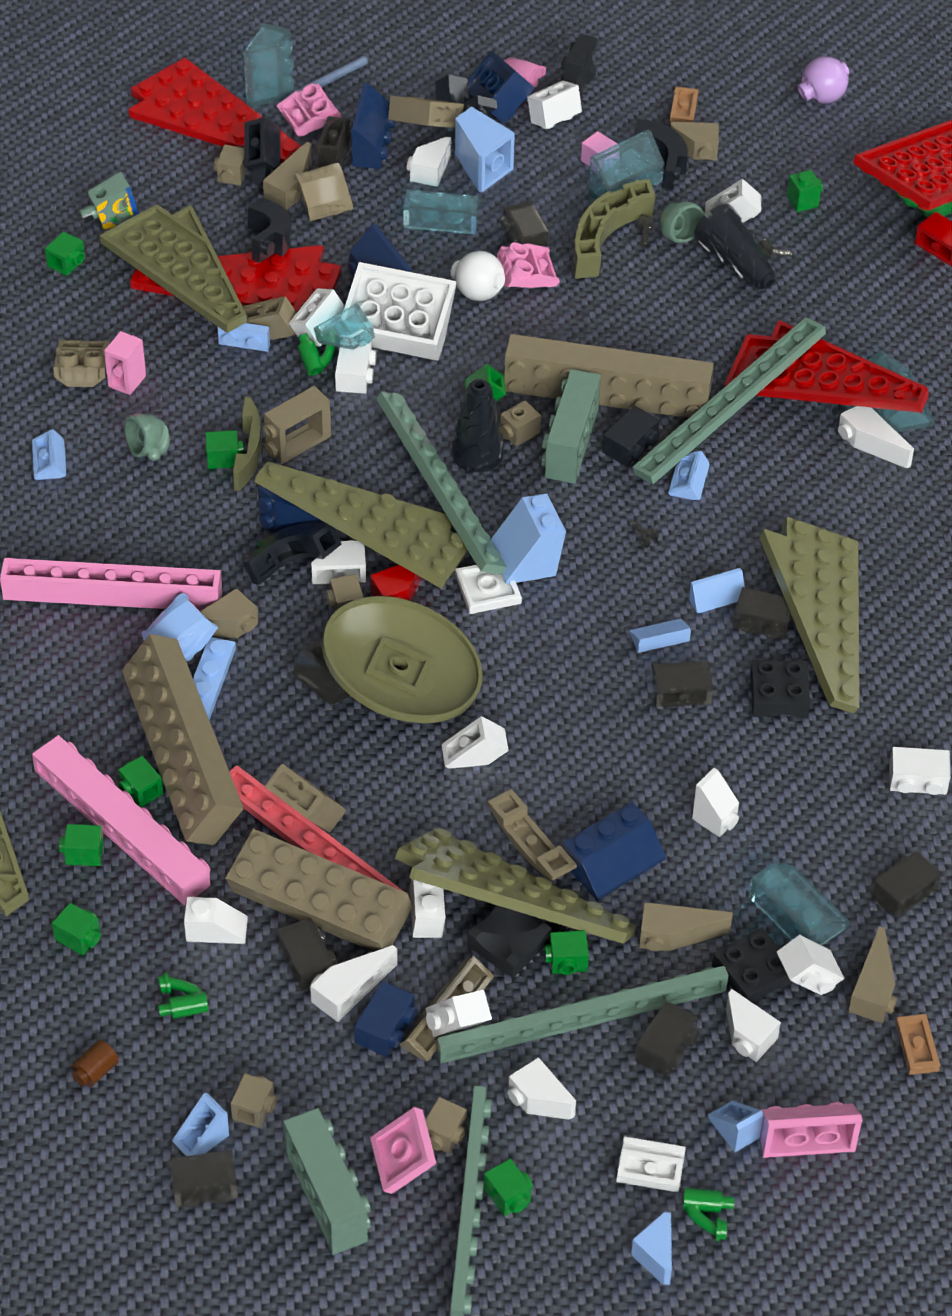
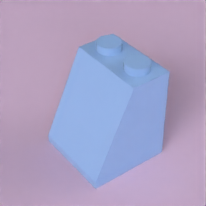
M470 107L464 113L459 114L455 121V155L477 190L482 193L513 170L515 133L475 108Z
M548 494L522 497L491 539V542L496 550L499 551L502 560L507 566L502 574L506 584H510V581L518 583L556 576L566 531Z

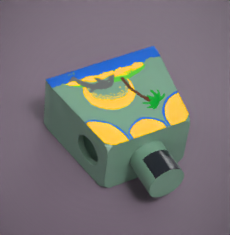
M122 172L117 173L89 190L88 196L92 205L79 210L84 223L98 219L103 229L116 227L139 214L131 188Z

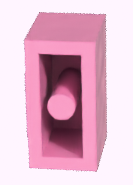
M120 331L104 350L108 387L131 395L146 377L143 340Z

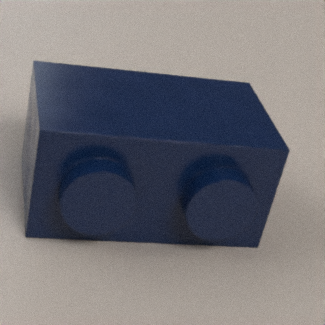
M382 981L354 1027L355 1043L387 1057L392 1048H397L401 1043L405 1026L407 1024L411 1025L416 1017L415 995Z

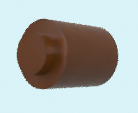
M99 1039L72 1063V1077L81 1086L93 1087L119 1062V1057L109 1044Z

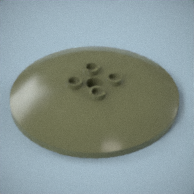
M385 596L357 599L336 610L327 622L323 632V657L334 679L358 702L387 717L413 723L446 721L465 712L473 704L480 691L483 677L482 666L472 643L458 627L444 616L418 603ZM394 665L401 667L403 670L395 668Z

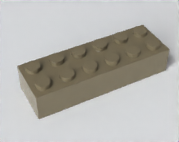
M255 829L250 833L226 876L232 892L372 952L393 945L413 907L408 893Z

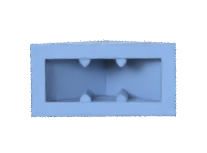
M204 1093L173 1138V1143L190 1161L197 1160L229 1136L226 1111L208 1093Z
M731 1101L708 1114L711 1123L734 1152L760 1138L764 1118L762 1110Z
M664 1212L633 1239L631 1255L663 1285H670L672 1271L671 1212Z

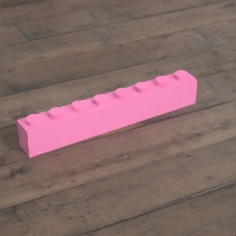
M4 558L0 576L3 600L166 609L178 595L185 593L189 597L188 600L199 611H202L222 597L221 570Z
M58 735L32 754L35 772L94 825L102 826V832L184 906L187 903V897H196L211 886L210 867L202 858H196L183 841L178 842L165 825H159L146 808H140L134 803L133 798L128 792H122L116 787L112 778L98 771L93 761L81 756L71 742H66Z

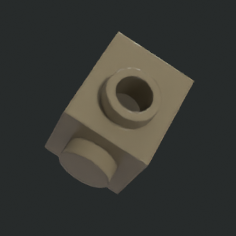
M224 145L220 157H216L214 162V171L217 172L218 182L235 185L242 184L247 172V168L244 165V148Z
M526 401L501 413L500 432L505 439L511 441L516 447L540 433L541 415Z
M356 574L330 579V590L326 591V597L329 607L333 606L335 611L351 601L364 598Z
M244 1073L231 1102L232 1120L261 1128L267 1114L273 1113L277 1103L273 1082L263 1076H252Z
M440 1097L425 1120L433 1150H442L450 1154L454 1145H460L466 1134L467 1109Z

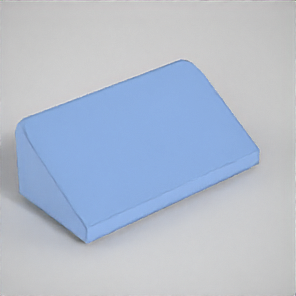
M54 429L32 439L34 479L42 480L65 477L64 439Z
M702 451L689 453L676 464L668 491L670 496L700 500L709 468V462Z
M741 568L691 582L689 600L695 611L702 613L745 600L746 593Z
M682 619L632 629L629 633L638 653L689 642L691 629Z

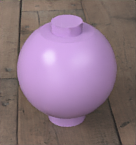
M819 57L812 60L806 66L802 74V83L797 85L801 97L806 102L814 98L817 99L816 102L832 103L845 93L850 72L844 62H840L833 57Z

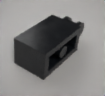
M265 117L244 122L245 168L252 171V182L262 189L263 180L281 165L280 127Z

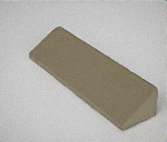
M472 956L463 961L427 1007L455 996L484 990L494 975L475 956ZM425 1009L404 1035L399 1045L427 1062L437 1050V1038L444 1035L433 1037L432 1030L427 1025V1012Z

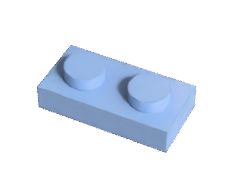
M244 323L229 333L218 327L220 345L267 352L269 350L270 330L268 326Z

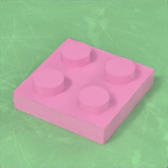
M413 1107L370 1137L384 1192L394 1193L436 1164L424 1113L419 1108Z

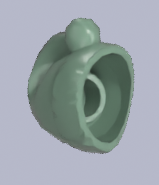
M679 201L667 205L662 211L660 229L665 238L672 242H689L695 239L694 231L704 215L708 219L709 217L697 204Z
M140 413L126 417L124 422L125 437L128 448L134 457L147 456L149 460L157 461L160 456L165 455L169 448L170 436L168 428L162 419L155 415Z

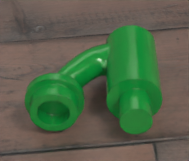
M328 330L322 334V344L326 345L322 356H319L315 342L310 341L308 334H302L298 337L300 341L298 350L308 376L322 373L324 368L330 363L336 342L340 340V335L336 333V330Z
M163 972L164 975L158 976L161 993L167 992V994H171V989H176L187 994L169 998V1003L158 1005L160 1017L172 1015V1018L175 1019L209 1012L206 993L201 991L198 986L188 981L168 977L167 972Z
M684 1188L683 1210H686L688 1217L695 1224L715 1235V1241L719 1242L720 1239L726 1240L727 1221L717 1217L715 1223L702 1212L721 1213V1209L734 1210L735 1197L722 1196V1191Z

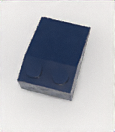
M492 50L468 78V93L470 95L497 100V109L491 113L503 124L515 115L516 109L522 102L528 99L527 97L531 95L532 90L535 88Z
M258 486L259 521L264 529L275 533L298 523L320 520L263 486Z

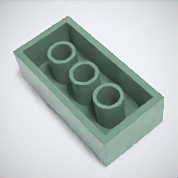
M571 369L568 379H563L561 385V394L563 395L556 399L555 412L557 413L556 415H551L549 421V430L551 431L550 434L545 433L542 448L546 449L542 458V466L546 467L545 478L576 484L599 412L601 375Z
M319 1108L283 1121L285 1153L332 1255L368 1242L367 1229L371 1228V1223L367 1213L371 1212L370 1205L364 1194L359 1195L357 1191V1177L353 1169H347L344 1163L346 1155L340 1143L335 1144L332 1138L334 1130L329 1118L323 1119Z

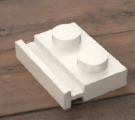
M624 1137L617 1182L679 1192L686 1147Z

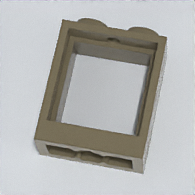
M390 96L388 120L455 128L456 118L459 114L463 113L464 104L425 98Z
M315 386L264 413L265 425L263 429L266 441L264 447L270 457H274L280 464H283L331 437L330 400ZM307 418L306 425L285 436V430Z
M284 764L279 766L265 785L268 790L329 833L346 812L344 807Z

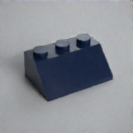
M363 83L352 127V166L381 169L383 160H387L388 157L387 144H391L392 130L390 128L394 129L395 121L388 120L390 102L368 83Z
M376 223L368 228L350 251L348 269L353 277L359 262L412 272L411 267Z
M633 802L628 803L563 842V849L577 864V868L570 872L597 901L666 860V855L651 821Z

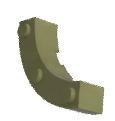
M650 179L626 183L622 186V189L612 193L608 191L587 208L579 221L575 236L572 259L575 279L599 276L602 257L600 248L612 232L634 220L652 217L655 193Z

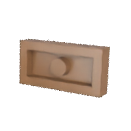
M675 87L670 124L671 122H694L699 89Z
M927 1015L897 1017L895 1024L909 1075L939 1072L940 1062Z

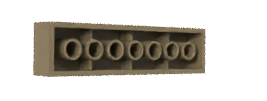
M511 334L505 355L506 392L557 399V397H562L563 395L561 394L563 379H568L570 370L574 369L601 375L599 405L623 409H632L636 406L645 412L690 418L710 400L714 363Z
M149 634L130 661L125 665L122 673L185 840L187 842L215 845L244 808L178 640Z

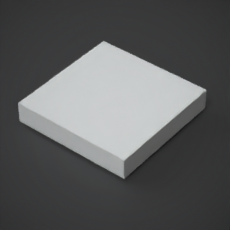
M477 565L455 569V576L469 614L521 604L522 597L516 581H510V584H506L502 575L481 572Z

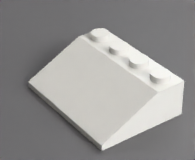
M359 262L339 324L341 338L371 339L373 348L439 361L446 337L456 281Z

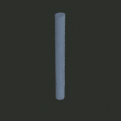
M362 56L309 84H319L322 88L367 65V58ZM305 86L289 93L288 97L296 91H302Z

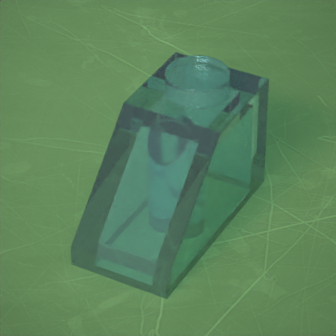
M358 303L314 327L318 343L354 350L359 346L364 347L375 338L373 326Z

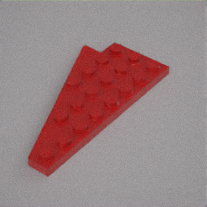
M187 58L177 61L131 87V95L140 103L128 109L130 118L221 147L229 145L244 148V122L263 117ZM280 130V160L282 164L302 146Z
M322 245L289 248L283 256L274 253L261 263L252 260V251L249 253L217 256L242 306L286 296L293 308L298 312L317 288L334 289L335 291L342 273L341 265L321 262L324 254V246ZM135 269L130 281L131 289L174 296L138 269Z
M778 321L771 336L747 334L724 383V387L792 330L794 326ZM820 339L755 396L922 413L929 392L928 387Z

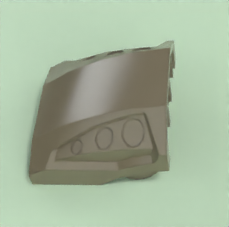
M339 163L294 175L295 180H298V188L304 200L303 204L306 206L305 210L307 216H309L307 217L309 222L354 209Z
M60 339L56 349L54 377L67 387H94L105 378L104 350L109 346L110 340L71 341Z

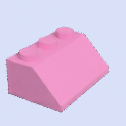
M834 1102L821 1106L803 1104L791 1108L773 1106L761 1109L764 1115L760 1135L763 1158L855 1152L862 1116L853 1103L842 1104Z

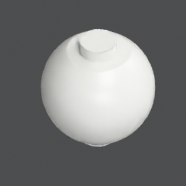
M485 251L471 252L460 261L454 262L451 268V277L456 281L459 291L471 300H488L494 297L505 283L504 269L501 262L494 255Z

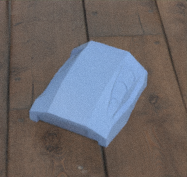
M181 593L156 618L150 627L142 632V637L144 641L149 634L177 639L184 658L188 662L198 651L203 649L218 629V626L211 623L188 600L187 594Z

